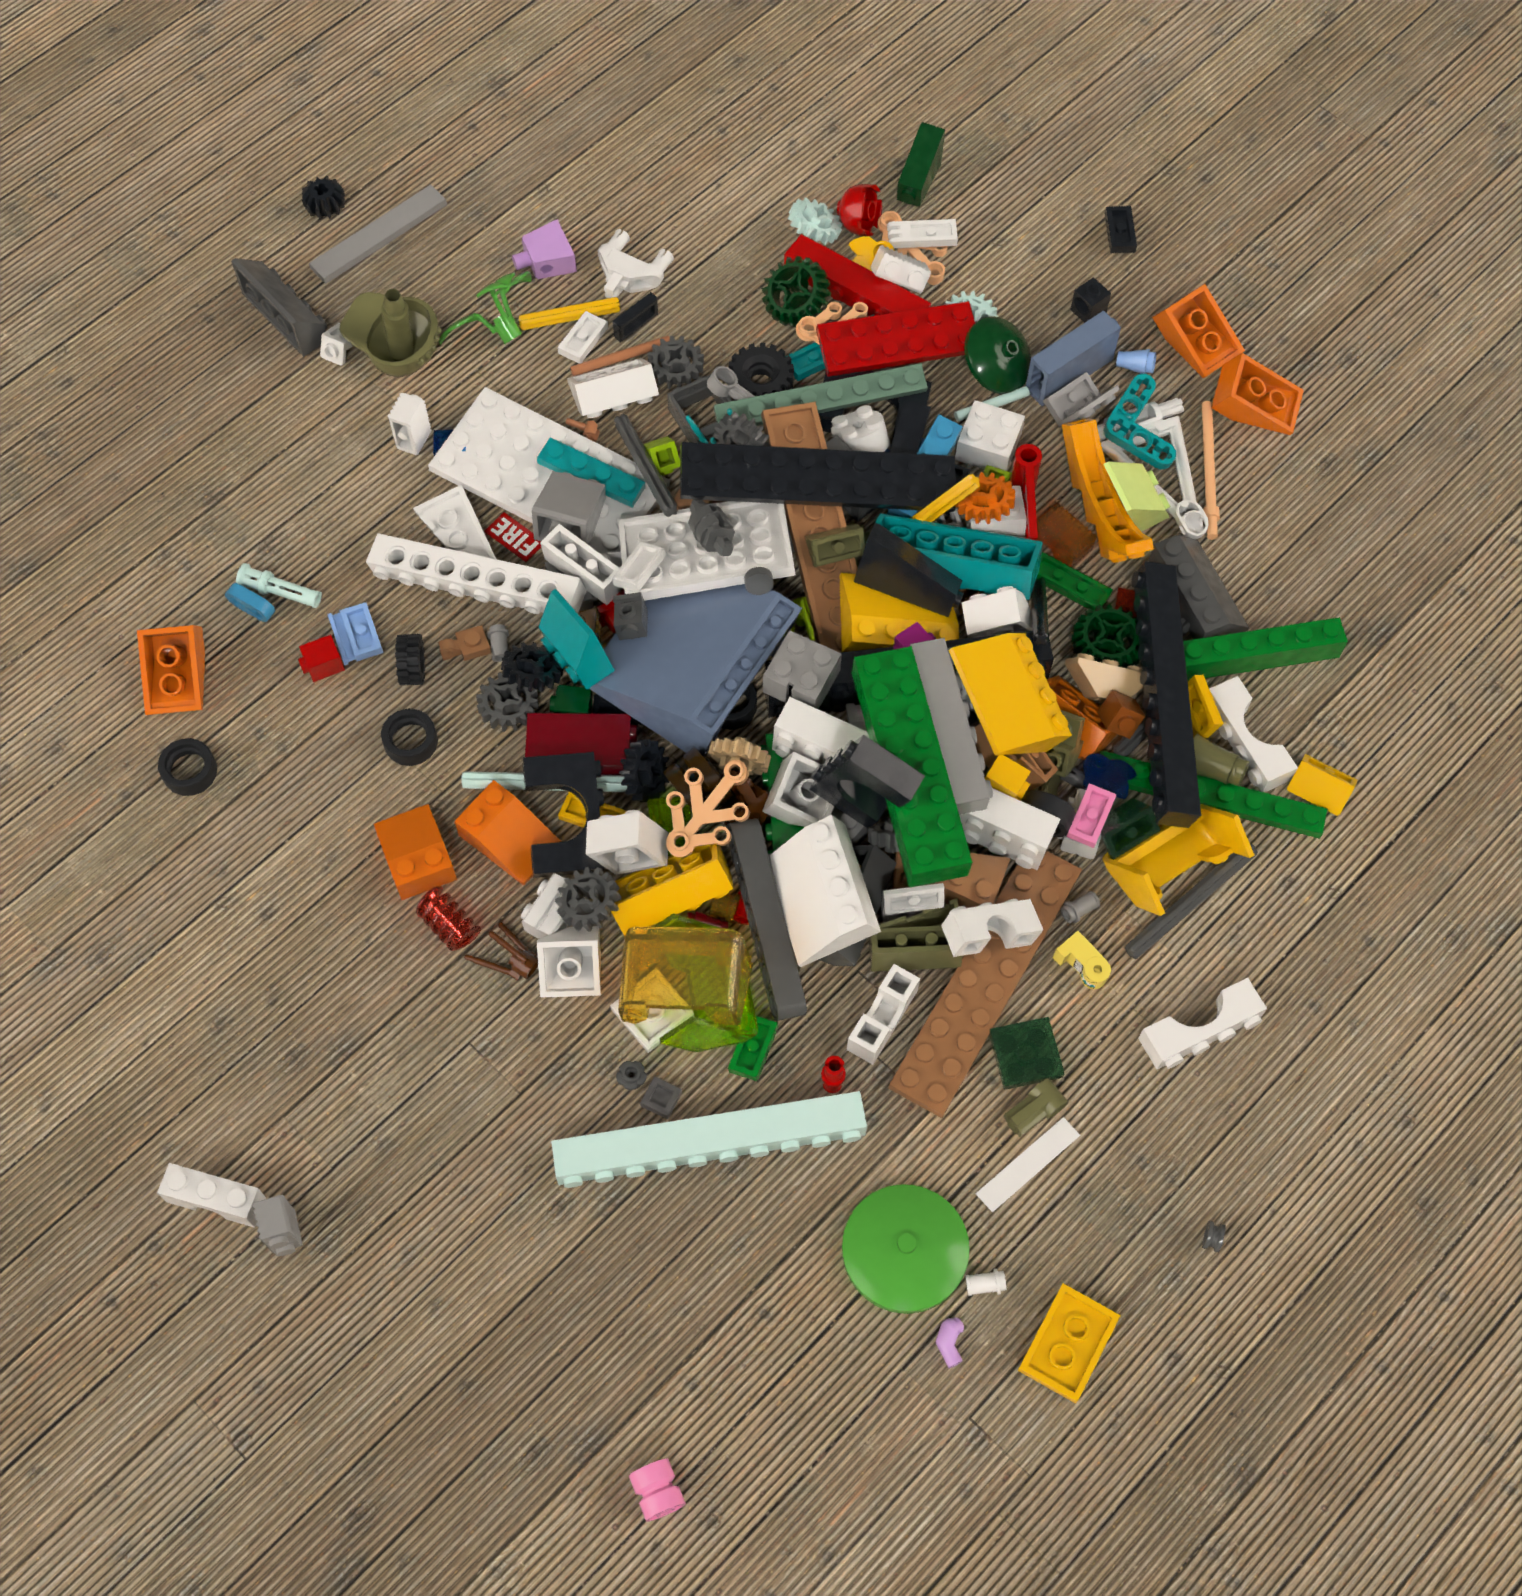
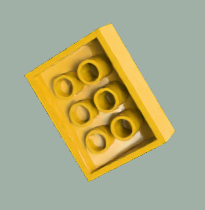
M840 573L842 652L894 647L895 636L916 622L927 633H932L936 639L945 638V641L959 639V624L954 607H952L949 617L855 583L856 574Z
M1006 633L952 647L948 650L994 755L1047 752L1072 736L1068 727V720L1058 706L1056 694L1048 684L1044 668L1038 662L1033 651V644L1026 636V633Z

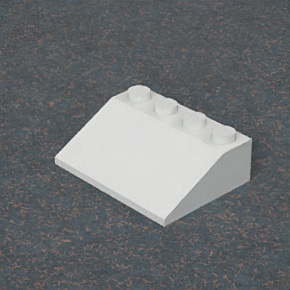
M830 815L804 827L769 855L787 930L799 967H803L881 932L846 825L836 817Z

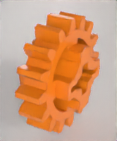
M981 472L979 474L980 487L955 505L958 508V514H965V520L967 521L975 518V524H979L981 520H985L987 524H990L991 519L995 518L999 522L1001 521L1002 514L1009 516L1010 509L1015 507V489H1012L1011 481L1005 482L1003 475L995 478V474L991 473L989 477H985L984 473Z

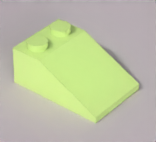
M1108 461L1103 464L1128 515L1141 532L1170 518L1166 509L1170 508V505L1164 493L1158 495L1154 486L1159 483L1152 469L1146 471L1143 464Z

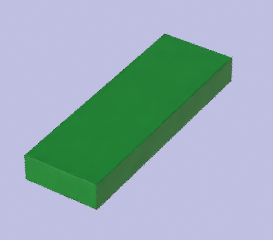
M1042 552L1037 579L1043 577L1046 580V587L1087 609L1091 608L1095 611L1099 604L1102 607L1105 606L1112 595L1113 589Z

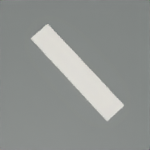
M1063 1117L975 1194L991 1212H994L1074 1142L1080 1134Z

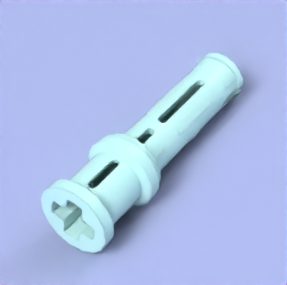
M243 563L237 572L236 583L258 590L259 594L272 593L312 606L313 608H317L320 604L322 592L276 578L271 571L265 570L262 572L251 568L247 563ZM286 588V589H289V590H292V591H295V592H298V593H302V595H298V594H295V593L286 591V590H284V589Z

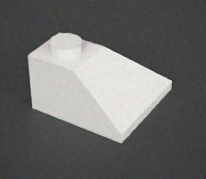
M593 926L591 932H588L584 927L580 931H576L574 927H568L537 940L540 997L601 996V949L598 926Z

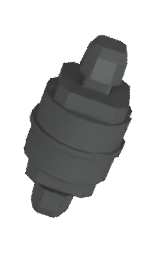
M694 499L690 505L691 515L688 521L694 538L707 552H718L720 556H730L734 548L732 540L735 531L728 516L716 503H705L701 499Z

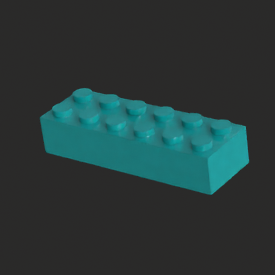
M879 514L876 521L877 524L882 525L963 580L960 589L983 591L986 594H995L999 588L1012 586L1022 592L1025 598L1029 600L1040 570L1042 541Z

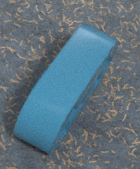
M233 583L224 594L227 600L234 606L262 622H267L275 613V608L269 601L238 583Z

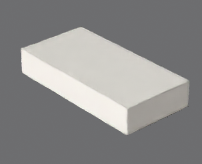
M640 542L613 576L614 586L639 592L665 558V548Z

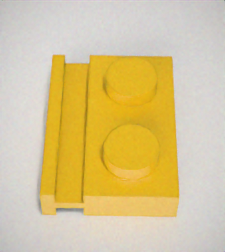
M1194 675L1188 681L1193 738L1196 734L1203 738H1209L1224 723L1204 675Z

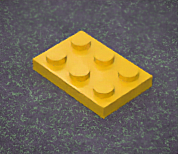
M1062 1283L1018 1371L1076 1404L1121 1315Z

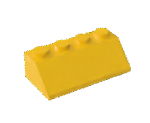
M718 844L697 846L689 856L682 858L674 855L669 856L667 866L639 870L616 880L615 882L620 888L617 892L620 894L621 900L614 902L619 907V910L611 911L623 935L627 937L632 934L639 935L645 932L649 926L658 922L666 923L672 920L676 914L685 910H695L703 902L712 898L719 899L726 896L733 889V880L721 846Z

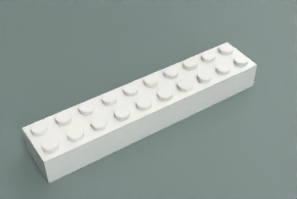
M789 697L774 725L772 750L784 759L792 752H796L818 764H824L830 756L834 757L840 748L844 749L850 740L855 742L863 735L868 738L869 736L868 732ZM993 788V797L990 798L987 809L959 815L968 843H978L987 847L994 855L1006 856L1015 860L1023 868H1033L1035 870H1038L1060 822V818Z

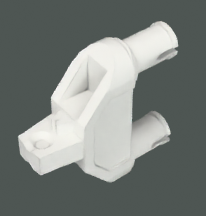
M617 229L609 242L602 244L598 249V257L607 282L604 286L605 297H618L623 290L634 293L658 287L664 279V271L674 260L672 253L667 250L666 254L663 255L665 249H661L652 263L643 262L621 252L630 241V236L627 232Z

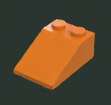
M1206 284L1190 292L1152 317L1165 340L1202 378L1207 377L1222 367L1223 364L1245 351Z
M1241 353L1222 365L1211 408L1232 421L1291 435L1294 432L1304 390L1244 353Z
M189 625L137 630L145 715L203 710L205 671L203 628L201 626Z
M495 780L454 821L458 835L523 886L533 877L531 845L562 842L516 796Z
M429 804L373 824L401 900L457 880L452 862Z

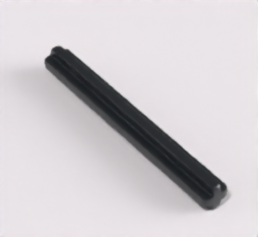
M1041 577L1039 579L1036 578L1031 593L1033 643L1036 646L1040 644L1046 646L1049 643L1046 580Z

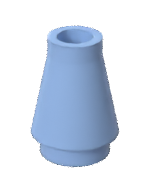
M1150 349L1119 351L1116 366L1140 374H1153L1156 352H1150Z

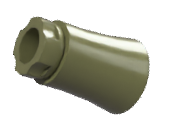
M1196 734L1193 739L1197 774L1224 784L1230 783L1240 786L1250 762L1240 758L1238 754L1230 752Z

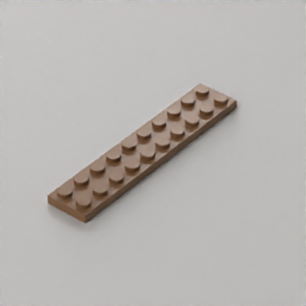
M816 402L762 411L761 417L765 433L769 435L767 441L771 447L827 449ZM784 504L816 641L840 653L842 652L839 575L840 573L856 574L858 570L855 558L814 567L805 536L847 526L843 509L839 506Z
M1046 851L1038 870L1033 868L1026 869L1017 864L995 904L1004 903L1010 899H1018V901L1031 899L1043 927L1042 933L1032 945L1006 949L1001 937L995 932L988 930L991 935L990 941L980 953L964 955L961 967H957L890 1082L888 1089L943 1118L1081 875V868Z

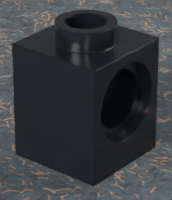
M1093 277L1074 290L1070 310L1085 323L1103 310L1107 313L1111 292Z

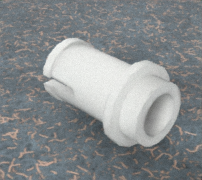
M997 1268L993 1269L994 1272L965 1275L968 1296L997 1292V1295H1000L1001 1291L1007 1290L1004 1271H997Z

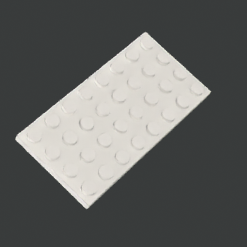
M484 387L428 464L429 471L458 486L462 485L464 489L533 524V506L553 471L538 464L537 456L551 437L645 482V489L633 508L606 496L589 545L599 553L621 551L618 520L650 515L657 505V501L636 463ZM661 476L668 488L670 480Z

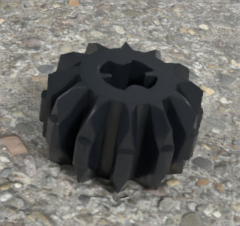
M316 176L314 182L307 181V186L302 188V203L310 216L316 215L319 220L324 216L331 219L332 214L339 215L340 209L345 208L344 189L336 179L330 180L328 176L324 179H319Z

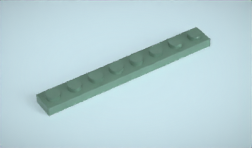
M922 363L715 404L713 409L717 424L730 408L739 417L744 413L747 416V420L756 419L755 425L759 426L763 425L761 413L767 409L816 402L819 414L926 392L928 387Z

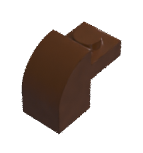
M731 769L730 774L732 776H737L739 774L733 769ZM748 777L745 783L732 786L730 790L734 797L718 810L731 808L736 803H744L750 811L747 820L757 818L760 825H762L768 815L762 812L768 794L765 790L755 785ZM742 807L735 811L736 817H742L745 814V808ZM731 820V821H724L723 823L725 824V826H727L728 823L738 822V821H736V820Z

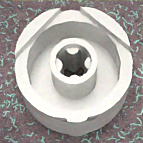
M869 405L860 406L855 412L836 416L831 421L833 425L831 428L833 438L837 435L853 451L885 452L887 448L889 450L891 448L883 415L878 411L872 410V407Z

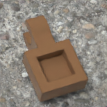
M482 625L456 632V640L444 639L438 642L443 660H449L455 656L462 655L464 661L491 654Z

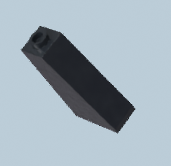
M874 524L854 579L855 583L949 617L952 607L958 609L964 594L959 591L963 580L882 525Z

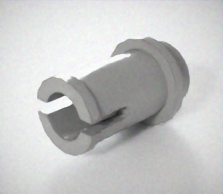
M502 624L490 626L487 632V637L491 641L492 660L495 662H502L504 652L508 651L507 637L509 636V630Z
M1089 891L1072 902L1066 901L1061 908V914L1068 923H1078L1080 917L1100 907V900L1093 891Z

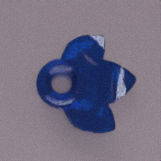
M1091 754L1086 757L1083 763L1086 775L1083 781L1085 790H1087L1090 783L1117 794L1116 797L1127 798L1129 792L1128 780H1132L1137 776L1132 766L1119 759L1109 760L1101 754Z

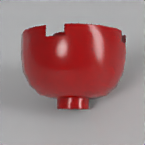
M854 185L839 200L837 214L840 216L844 228L850 233L859 236H873L874 233L871 232L873 226L878 229V219L882 215V200L877 199L876 192H880L877 185Z

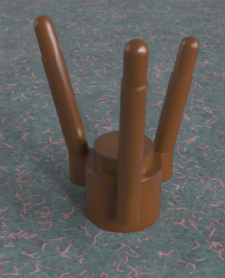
M502 922L498 924V927L519 949L514 948L493 931L489 932V936L512 954L508 962L512 966L511 969L469 954L464 956L465 960L509 975L517 981L521 976L526 980L529 979L538 967L537 954L529 950Z

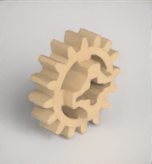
M735 737V739L731 740L724 738L723 741L716 738L715 741H711L707 758L711 759V763L718 764L717 767L724 770L725 765L729 761L740 760L747 766L749 775L753 776L754 773L762 775L763 772L767 773L771 755H768V751L761 750V747L757 744L747 741L746 738ZM735 766L732 768L734 771L740 773V767Z

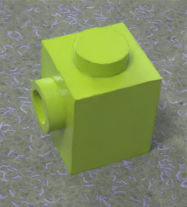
M666 436L643 444L661 476L674 472V469L680 467V458L673 439Z

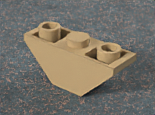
M1081 653L1077 654L1075 658L1065 660V666L1083 696L1087 699L1104 702L1112 689L1132 697L1143 688L1140 682L1142 667L1127 666L1126 669L1119 667V662L1102 660V662L1094 661V656Z

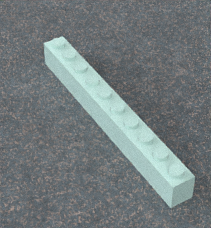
M857 1091L552 1140L551 1143L558 1185L564 1184V1187L572 1188L581 1186L583 1181L594 1179L598 1183L612 1181L614 1176L625 1174L627 1177L633 1178L643 1176L645 1171L656 1169L661 1173L670 1172L680 1165L689 1164V1167L694 1168L707 1164V1161L717 1159L725 1163L738 1159V1156L748 1154L756 1158L769 1154V1151L779 1149L787 1153L800 1149V1146L810 1144L815 1148L824 1147L831 1144L830 1141L843 1139V1142L846 1143L860 1140L861 1136L866 1135L867 1124L861 1093Z

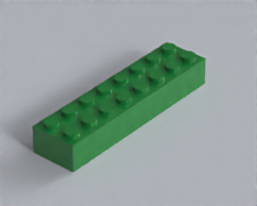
M912 646L854 657L852 676L869 738L925 776L912 800L899 808L885 798L909 888L968 876L973 862Z

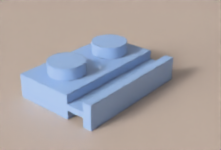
M366 602L339 610L340 613L334 615L331 613L327 614L344 665H348V662L353 660L360 661L384 653Z

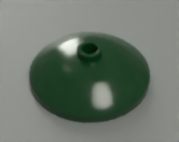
M995 316L985 317L973 324L966 335L964 350L967 365L975 379L983 387L997 394L1010 393L1024 386L1027 382L1031 353L1028 343L1019 329L1011 322Z

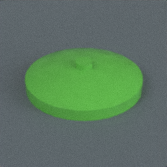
M893 1185L871 1193L853 1210L843 1234L842 1258L851 1283L869 1302L890 1312L902 1314L919 1313L940 1305L958 1288L969 1261V1238L960 1215L942 1196L920 1186Z

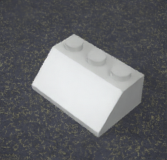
M643 358L567 378L578 411L582 416L587 415V418L598 417L603 414V410L610 408L613 411L626 409L628 403L635 401L638 404L653 401V396L659 395L652 364Z

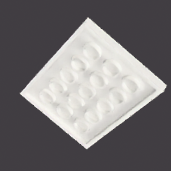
M735 501L716 503L728 516L735 531L732 540L734 548L730 556H720L718 552H707L694 538L688 524L691 515L690 508L680 509L676 515L672 514L670 517L665 516L662 512L618 520L622 565L640 542L665 548V558L639 591L642 593L644 601L745 584L744 576L746 572L754 567L769 569L773 579L794 576L796 574L784 504ZM624 589L625 594L638 593L628 589Z

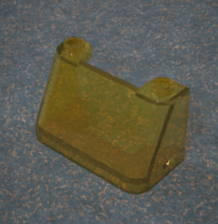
M638 926L628 929L624 940L618 1007L622 1022L636 1024L645 1021L649 1015V1008L705 1010L708 1018L717 1026H740L753 967L744 937L738 931L727 928Z

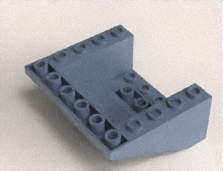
M745 584L646 600L645 604L648 609L647 637L619 640L616 633L604 648L615 671L589 689L687 753L695 747L704 757L709 750L710 742L715 741L727 716L769 656L774 657L802 610V607L779 592L770 590L763 595H753L746 590Z

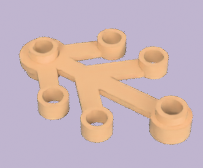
M886 211L878 219V229L883 233L881 241H889L887 230L889 222L902 221L897 212ZM941 246L943 249H937V247L898 248V253L902 252L903 255L909 253L913 259L916 258L917 261L920 260L926 263L931 271L927 281L930 285H938L944 280V265L938 261L930 262L920 249L932 250L933 255L936 257H943L947 254L948 246Z
M830 302L826 309L818 316L803 317L796 325V334L801 340L815 341L820 345L816 332L817 324L826 323L829 319L843 321L867 317L868 306L863 302H857L848 313L841 317V304Z
M731 760L725 765V776L705 802H703L702 783L704 780L702 772L697 768H690L685 772L684 778L689 784L693 814L692 819L686 826L682 809L685 806V797L678 791L670 792L667 795L666 803L671 808L673 830L666 838V847L672 855L682 858L689 856L697 846L710 844L727 845L731 841L732 835L726 827L719 826L712 833H696L704 824L731 820L744 822L749 818L750 811L744 803H736L731 808L715 810L733 785H741L747 781L749 770L742 761ZM733 767H740V773L737 776L730 774ZM692 773L699 774L696 782H690L689 780ZM679 796L681 798L680 803L673 806L671 804L672 798ZM740 807L745 808V814L742 817H736L735 811ZM725 831L727 833L726 839L718 841L717 834ZM679 837L685 838V844L682 847L676 846V840Z

